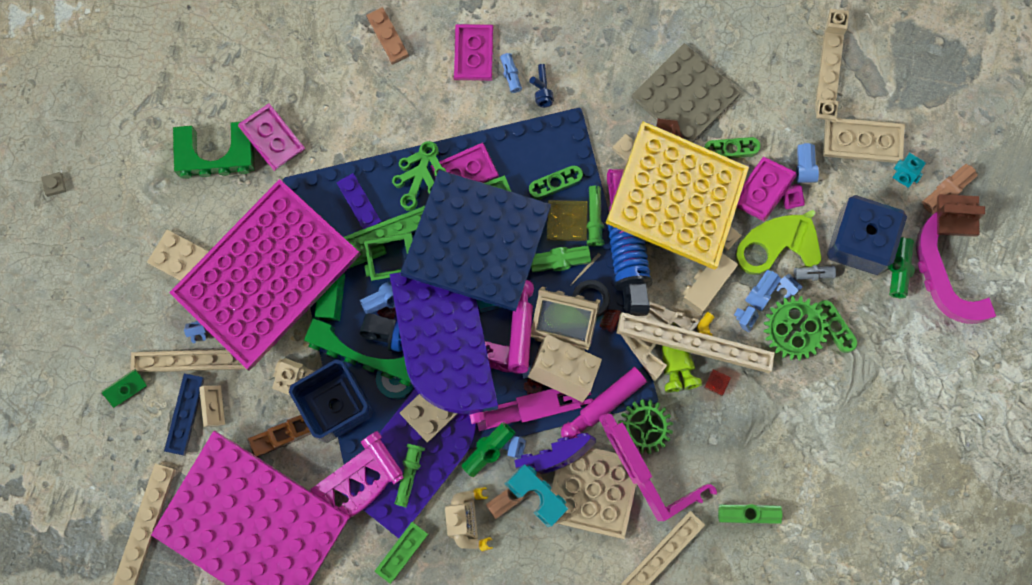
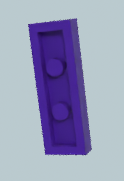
M353 173L336 182L363 229L381 223L380 218Z

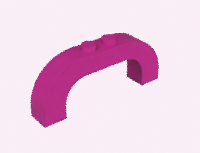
M937 212L934 213L921 227L916 240V253L919 260L918 268L926 279L924 282L926 290L931 293L936 306L947 317L957 322L978 324L995 318L996 314L990 298L970 302L961 299L953 291L937 247L939 237L937 235Z

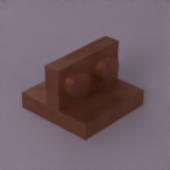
M939 194L937 196V235L978 237L980 235L979 219L985 215V206H979V196Z

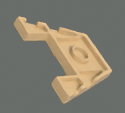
M650 301L649 314L647 316H638L668 325L672 324L691 331L700 322L696 318L691 319L680 312H672L665 309L666 307ZM621 335L652 379L656 381L667 366L651 353L656 344Z

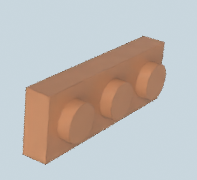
M381 7L367 14L366 17L391 64L393 65L409 57L384 8Z

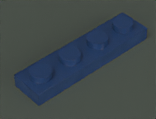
M184 373L164 452L182 456L186 455L200 400L199 387L203 386L205 378Z

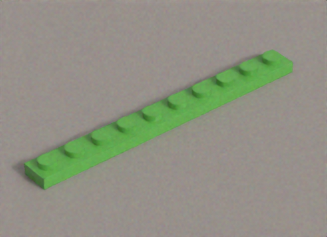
M505 175L484 183L511 192ZM425 206L347 235L344 238L359 252H362L361 245H365L364 240L408 232L414 233L417 230ZM385 243L370 245V247L373 248Z

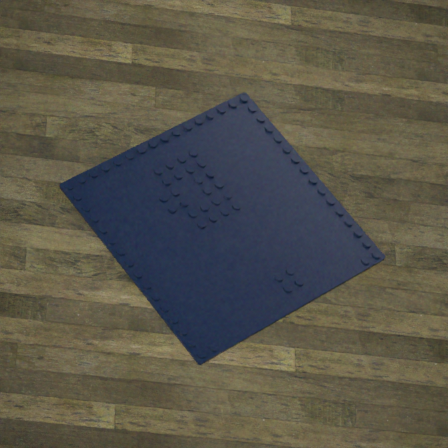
M574 108L435 141L434 143L439 149L436 156L439 162L483 143L499 177L505 175L511 192L532 198L529 194V186L533 181L570 166H578L582 170V181L579 184L539 200L551 204V208L535 254L550 252V250L559 247L570 249L588 246L589 187L596 186V189L597 186L601 187V222L604 224L602 240H604L605 244L602 246H588L591 261L598 253L601 256L573 284L572 282L588 264L571 266V268L562 271H554L552 269L534 273L531 267L527 280L534 286V292L528 298V303L533 306L532 324L539 289L542 286L546 287V291L554 293L562 291L565 292L564 295L572 297L575 287L586 280L601 282L608 289L610 303L606 314L604 313L596 319L591 346L589 350L585 349V352L602 359L591 389V395L587 396L585 400L596 399L635 367L643 375L647 383L609 414L627 411V406L633 410V402H636L638 407H640V400H644L645 406H647L649 400H652V405L656 404L658 396L652 377L621 334H617L620 314L622 312L625 313L623 291L615 289L616 275L614 274L609 238L610 232L606 224L609 210L582 109ZM421 145L288 176L283 179V183L342 237L361 231L363 228L336 182L353 173L381 222L408 213L410 211H406L402 207L400 200L403 195L409 193L414 178L406 181L402 188H396L392 183V179L396 175H402L407 172L401 170L399 166L400 159L419 152ZM421 160L411 164L409 170L419 166ZM429 161L427 169L433 181H435L434 174L430 168V165L432 164ZM408 162L403 163L402 166H407ZM572 171L571 176L565 178V174H563L562 176L564 177L565 184L567 183V179L570 177H573L574 180L577 179L578 173L575 174ZM553 178L550 181L553 187H559L562 183L558 178ZM424 179L416 196L417 207L415 209L425 206L430 195ZM397 180L396 184L401 183L402 180ZM544 182V183H545V187L547 188V191H549V189H548V187H547V182ZM535 186V190L533 192H537L538 194H540L541 189L545 187L539 188L538 186ZM408 202L407 206H411L413 202ZM404 239L383 244L386 254L373 259L375 273L402 269L407 256ZM368 261L351 267L344 272L345 281L340 321L320 320L315 317L316 302L310 307L312 319L314 318L332 325L335 328L334 333L339 340L353 351L377 359L403 358V351H389L388 343L369 340L359 334L366 315L360 300L378 292L382 284L391 282L390 278L371 281V277H367L365 265H368ZM594 288L585 289L580 294V296L584 297V300L593 302L596 299L601 300L599 307L603 302L601 293ZM543 300L537 330L585 341L590 319L581 317L574 310V307ZM386 306L371 314L394 319L393 316L395 317L396 309H389ZM478 307L485 342L510 346L513 311L498 308L481 313ZM531 337L529 365H532L535 361L537 351L542 343L534 340V337ZM320 348L322 366L335 359L343 361L351 370L373 409L370 419L338 437L343 464H346L365 450L361 441L376 431L380 433L409 395L401 399L386 397L377 387V370H374V373L363 369L362 364L356 363L354 366L345 362L344 357L339 355L338 358L331 357L326 354V350ZM490 368L498 405L516 401L518 397L552 389L531 378L523 379L522 373L503 372ZM567 395L558 396L559 405L572 402V400L564 402L563 396ZM338 399L330 402L332 410H337L340 407ZM588 404L582 405L577 410L525 423L518 421L508 425L514 430V436L517 437L563 427L564 424L572 422L580 416V411ZM476 423L474 437L469 449L477 448V442L481 438L489 436L497 427L479 431L478 424Z

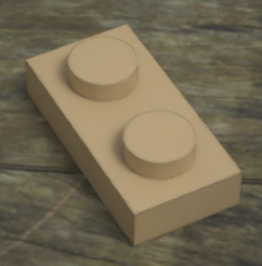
M221 386L199 387L203 426L225 425Z

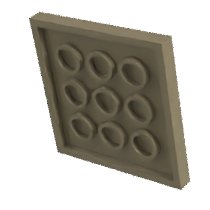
M684 43L632 94L631 98L656 120L657 118L677 120L683 139L693 143L740 96V92Z

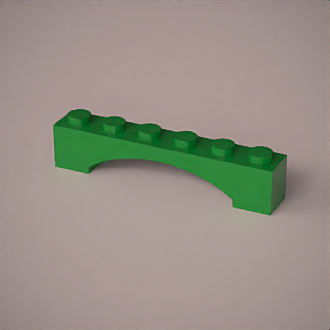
M313 318L304 339L309 344V348L319 351L320 348L327 351L326 354L331 357L338 358L339 355L344 357V361L354 366L356 363L362 364L363 369L374 373V370L382 372L381 376L392 380L395 377L400 379V384L408 387L411 386L412 383L407 374L404 356L398 359H377L362 355L344 345L334 333L335 328L332 325Z

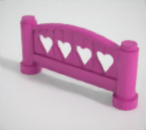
M376 431L361 441L365 448L364 451L309 491L351 518L370 505L389 482L396 484L404 477L402 475L403 472L381 441L382 436ZM366 467L380 473V479L374 480L372 485L366 481ZM350 478L364 485V490L358 491L357 496L351 494ZM334 489L346 494L349 498L348 502H343L341 507L335 505Z

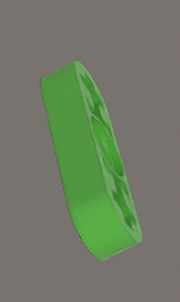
M754 137L711 140L704 146V148L709 150L710 146H713L714 149H720L721 145H723V154H721V150H716L715 153L729 159L753 157L760 150V142ZM740 143H742V147H748L749 143H752V146H756L753 151H750V148H743V151L740 152ZM734 144L737 147V151L729 153L726 146Z
M570 166L535 180L529 186V194L533 199L540 200L575 186L582 181V170L578 166ZM572 171L575 174L578 173L577 179L574 180L573 177H570L567 179V183L565 184L564 177L562 176L563 174H565V178L571 176ZM553 178H558L562 183L559 187H553L550 181ZM544 182H547V187H548L549 191H547V188L545 187V183H544ZM535 186H538L539 188L545 187L541 189L540 194H538L537 192H533L535 190Z
M821 301L815 309H822V306L824 308L828 307L829 316H835L828 322L826 319L823 321V323L829 324V327L825 328L826 331L829 332L830 337L841 352H852L857 346L855 336L835 306L830 301ZM826 313L820 314L821 316H827V319L829 318ZM836 321L841 324L839 332H834L831 329L832 322ZM845 331L846 334L843 337L846 341L850 340L852 342L850 344L851 348H849L848 346L844 347V339L842 338V336L838 339L837 336L841 335Z

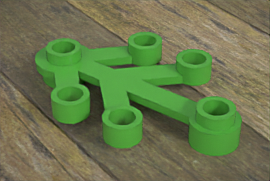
M426 141L422 143L419 152L407 158H402L399 161L401 170L407 172L394 176L392 179L393 185L396 188H402L406 181L414 178L409 193L403 195L400 200L402 207L406 211H412L417 207L416 196L423 179L428 186L429 194L431 192L434 181L427 169L429 161L435 169V176H437L439 170L446 172L436 157L439 149L434 142ZM421 160L419 166L409 170L411 164ZM408 162L407 166H402L403 163ZM397 180H402L401 183L396 184ZM408 202H413L411 206H407Z

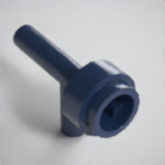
M539 64V79L532 76L529 82L540 89L535 92L536 104L539 107L547 108L554 101V93L552 90L547 89L545 64Z

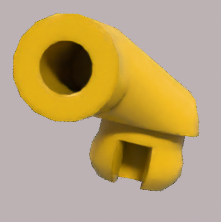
M706 312L697 324L698 333L713 336L710 333L709 325L715 317L711 313Z

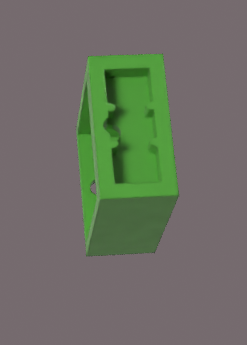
M411 232L364 240L365 245H361L363 257H367L368 265H365L366 276L371 277V281L390 278L389 274L399 273L402 269L375 273L370 245L404 239L408 254L412 243Z

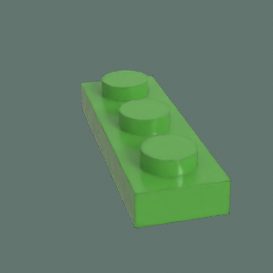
M411 522L374 572L392 584L429 534Z

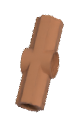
M968 164L963 165L955 174L947 177L936 187L937 189L922 201L924 208L932 214L937 212V196L939 194L959 195L963 188L978 176L976 170Z
M537 472V475H536V476L542 481L543 478H542L541 475ZM508 488L488 502L486 506L493 517L497 519L512 507L521 503L533 491H528L519 499H512L510 497L511 490Z

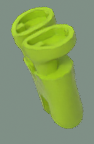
M662 346V361L667 365L664 369V375H669V382L664 386L665 392L674 393L682 391V383L678 376L679 371H681L683 376L684 390H691L702 386V380L692 376L691 371L695 370V365L691 353Z

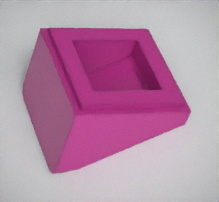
M790 185L783 195L782 199L786 210L805 205L801 185Z

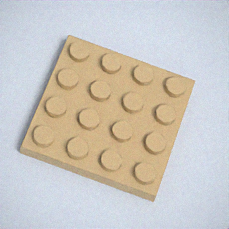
M591 448L573 463L555 471L551 491L555 495H560L566 501L565 505L569 508L555 524L625 539L636 484H633L617 453Z

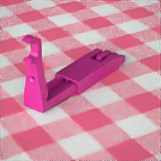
M550 389L518 397L516 401L498 405L497 410L471 414L470 419L471 423H477L479 431L498 427L503 422L506 424L518 421L525 423L577 410L582 405L591 403L593 399H586L581 402L567 395L563 396L564 402L572 400V402L559 405L558 396L566 394Z
M611 414L600 416L599 420L633 484L639 486L657 521L668 520L695 501L703 503L700 494L706 489L710 490V494L717 495L716 488L713 485L705 484L665 507L650 480L652 475L623 422L617 424Z

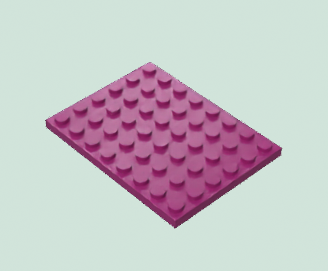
M279 179L169 293L250 371L351 266L361 253Z
M213 431L151 536L226 585H310L350 517L219 432Z

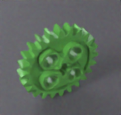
M792 296L791 302L784 298L783 305L777 301V309L770 308L773 314H766L770 321L764 322V325L769 328L763 330V333L770 335L765 340H772L769 348L776 346L775 354L782 351V358H785L788 354L790 355V361L793 360L794 356H797L798 360L801 361L802 355L809 359V352L816 355L815 348L820 350L823 348L820 342H827L823 335H829V332L824 330V328L829 327V324L823 323L827 316L820 315L823 308L816 310L815 308L818 303L816 302L811 306L810 298L803 302L802 296H800L798 301H795L794 296ZM793 309L800 312V317L796 320L789 316V312ZM807 314L808 318L800 326L801 332L796 331L788 342H784V339L793 329L791 325L796 326L803 316ZM807 322H813L816 325L814 332H808L805 329ZM779 325H785L788 332L780 335L777 333L776 328ZM796 337L801 338L803 346L799 348L793 346L792 340Z

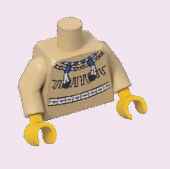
M486 487L456 493L451 500V504L445 507L447 534L455 540L460 548H479L481 551L493 549V547H488L487 545L488 541L493 540L492 538L487 537L478 541L474 498L476 500L487 499L488 496H482V491L486 490Z

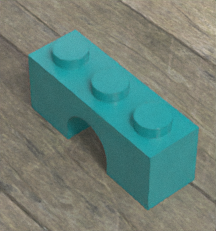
M520 466L504 484L518 498L523 497L528 491L535 492L540 498V504L533 513L547 527H552L569 509L565 505L566 501L560 495H555L551 491L552 487L546 481H541L536 476L537 472L531 466Z

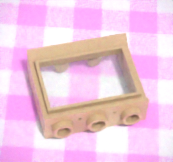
M542 286L539 289L531 337H534L536 341L542 342L548 334L583 351L585 349L589 350L601 300L596 299L593 302L584 300V297L579 295L576 297L564 295L565 292L562 291L554 293L546 291V287Z

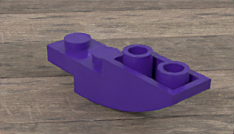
M589 433L576 435L577 438L569 439V437L557 439L558 442L551 443L552 450H542L540 454L534 456L533 454L521 455L520 459L514 460L515 468L519 469L522 465H529L542 475L556 471L582 457L596 443V438L589 435Z

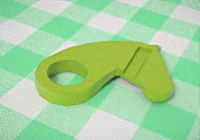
M811 210L803 215L781 216L768 220L752 229L736 249V261L740 269L752 275L765 273L770 269L785 247L797 253L805 266L812 267L813 265H818L821 261V253L817 233L812 221V217L816 212ZM753 244L762 246L766 250L767 261L763 265L752 266L745 260V248Z

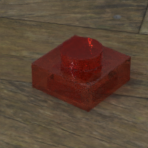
M713 369L704 388L719 396H723L731 377Z

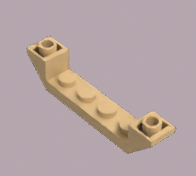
M831 8L829 10L823 36L815 102L817 119L837 120L839 101H836L843 40L848 27L849 11Z

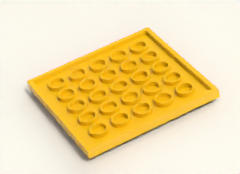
M642 121L606 224L715 270L719 265L749 167Z

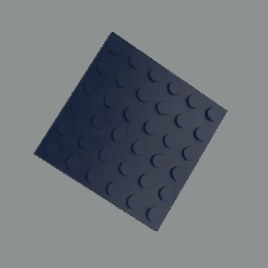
M439 170L400 272L401 276L516 312L551 204Z

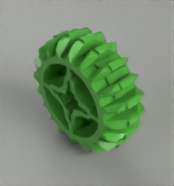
M640 400V407H638L636 402H633L634 410L627 406L626 410L629 414H621L626 420H620L618 423L623 422L636 448L639 447L640 454H643L644 448H646L647 454H651L652 447L655 452H659L657 445L659 444L664 448L666 445L662 440L670 441V438L665 436L666 433H673V430L667 429V426H672L673 422L666 423V419L671 417L670 414L663 416L666 408L664 407L659 411L660 403H656L654 407H651L652 400L648 401L647 406H645L644 400ZM645 410V415L641 422L630 421L635 413ZM651 412L658 416L662 427L652 423ZM645 421H647L648 425L655 429L647 430L644 434L643 429L636 425L645 424ZM629 427L639 431L640 443L632 437ZM651 432L661 433L655 442L646 444L648 435Z

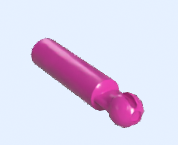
M526 280L517 310L512 313L508 370L513 373H525L529 368L533 306L528 303V298L532 296L534 286L528 280Z
M633 367L580 411V416L574 421L564 424L561 429V436L563 438L569 437V439L577 438L576 435L583 432L587 427L595 426L600 422L599 418L601 415L612 412L646 384V379L637 368Z

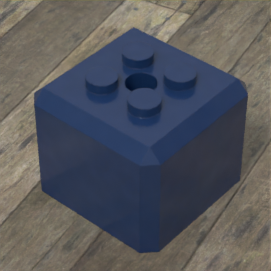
M858 195L850 197L840 209L827 251L828 258L831 261L877 276L884 273L894 262L907 220L905 211ZM868 225L874 226L876 234L870 235L867 233L866 227Z
M335 359L295 382L289 389V394L312 436L324 443H329L367 421L373 414V409L351 370L340 360ZM334 399L340 401V407L337 410L330 408V402Z

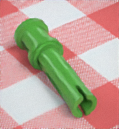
M596 186L589 187L588 246H602L605 244L604 240H602L604 224L601 222L600 186H597V189Z
M407 444V456L402 463L404 466V478L400 482L394 503L402 507L408 506L416 470H419L421 466L419 464L422 451H425V448L412 444Z

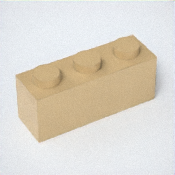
M722 253L719 265L715 270L706 267L704 271L702 269L698 271L694 277L696 282L693 286L688 285L682 293L685 296L683 302L702 315L735 271L738 264Z

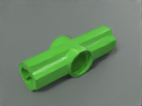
M582 246L570 249L559 247L550 250V252L535 254L531 265L532 272L552 269L554 271H562L571 268V266L591 263L589 247Z
M719 504L718 519L719 523L782 524L781 506ZM749 508L755 512L753 520L746 518V509Z

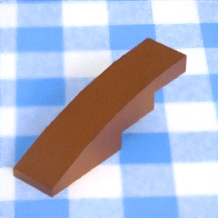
M299 415L288 419L285 423L267 429L266 432L250 437L247 441L253 455L260 457L309 436L311 432L302 416Z

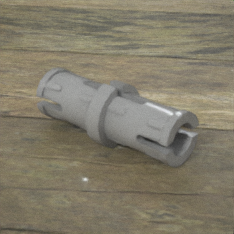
M813 265L812 267L794 268L795 280L812 279L817 281L822 278L836 277L835 266L818 267ZM807 272H822L821 274H807Z

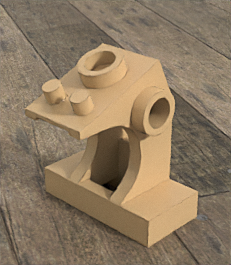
M280 358L275 367L273 375L275 381L272 389L290 395L289 389L292 384L315 371L287 358Z

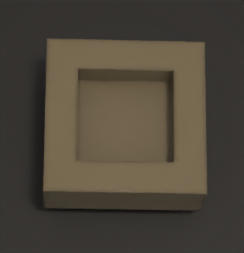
M61 172L41 177L47 197L66 192Z

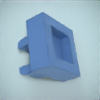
M788 273L779 281L781 284L776 290L779 291L785 288L787 294L784 298L787 299L791 295L794 296L803 287Z
M750 306L747 307L746 311L737 308L734 314L736 319L740 321L739 324L742 329L749 333L759 317L756 309Z
M198 321L185 325L186 337L191 336L193 344L196 343V335H201L203 341L206 340V329Z
M513 436L511 441L507 442L502 449L508 451L507 456L520 459L524 453L526 440Z

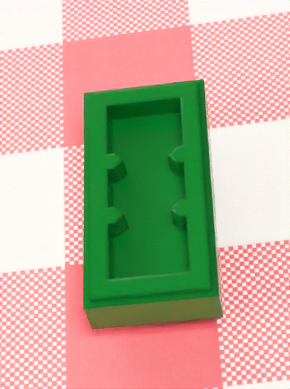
M134 369L102 390L101 393L110 405L115 408L146 387L147 383L138 371Z

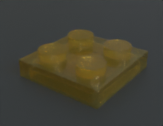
M548 200L551 208L548 214L547 240L587 241L588 201Z

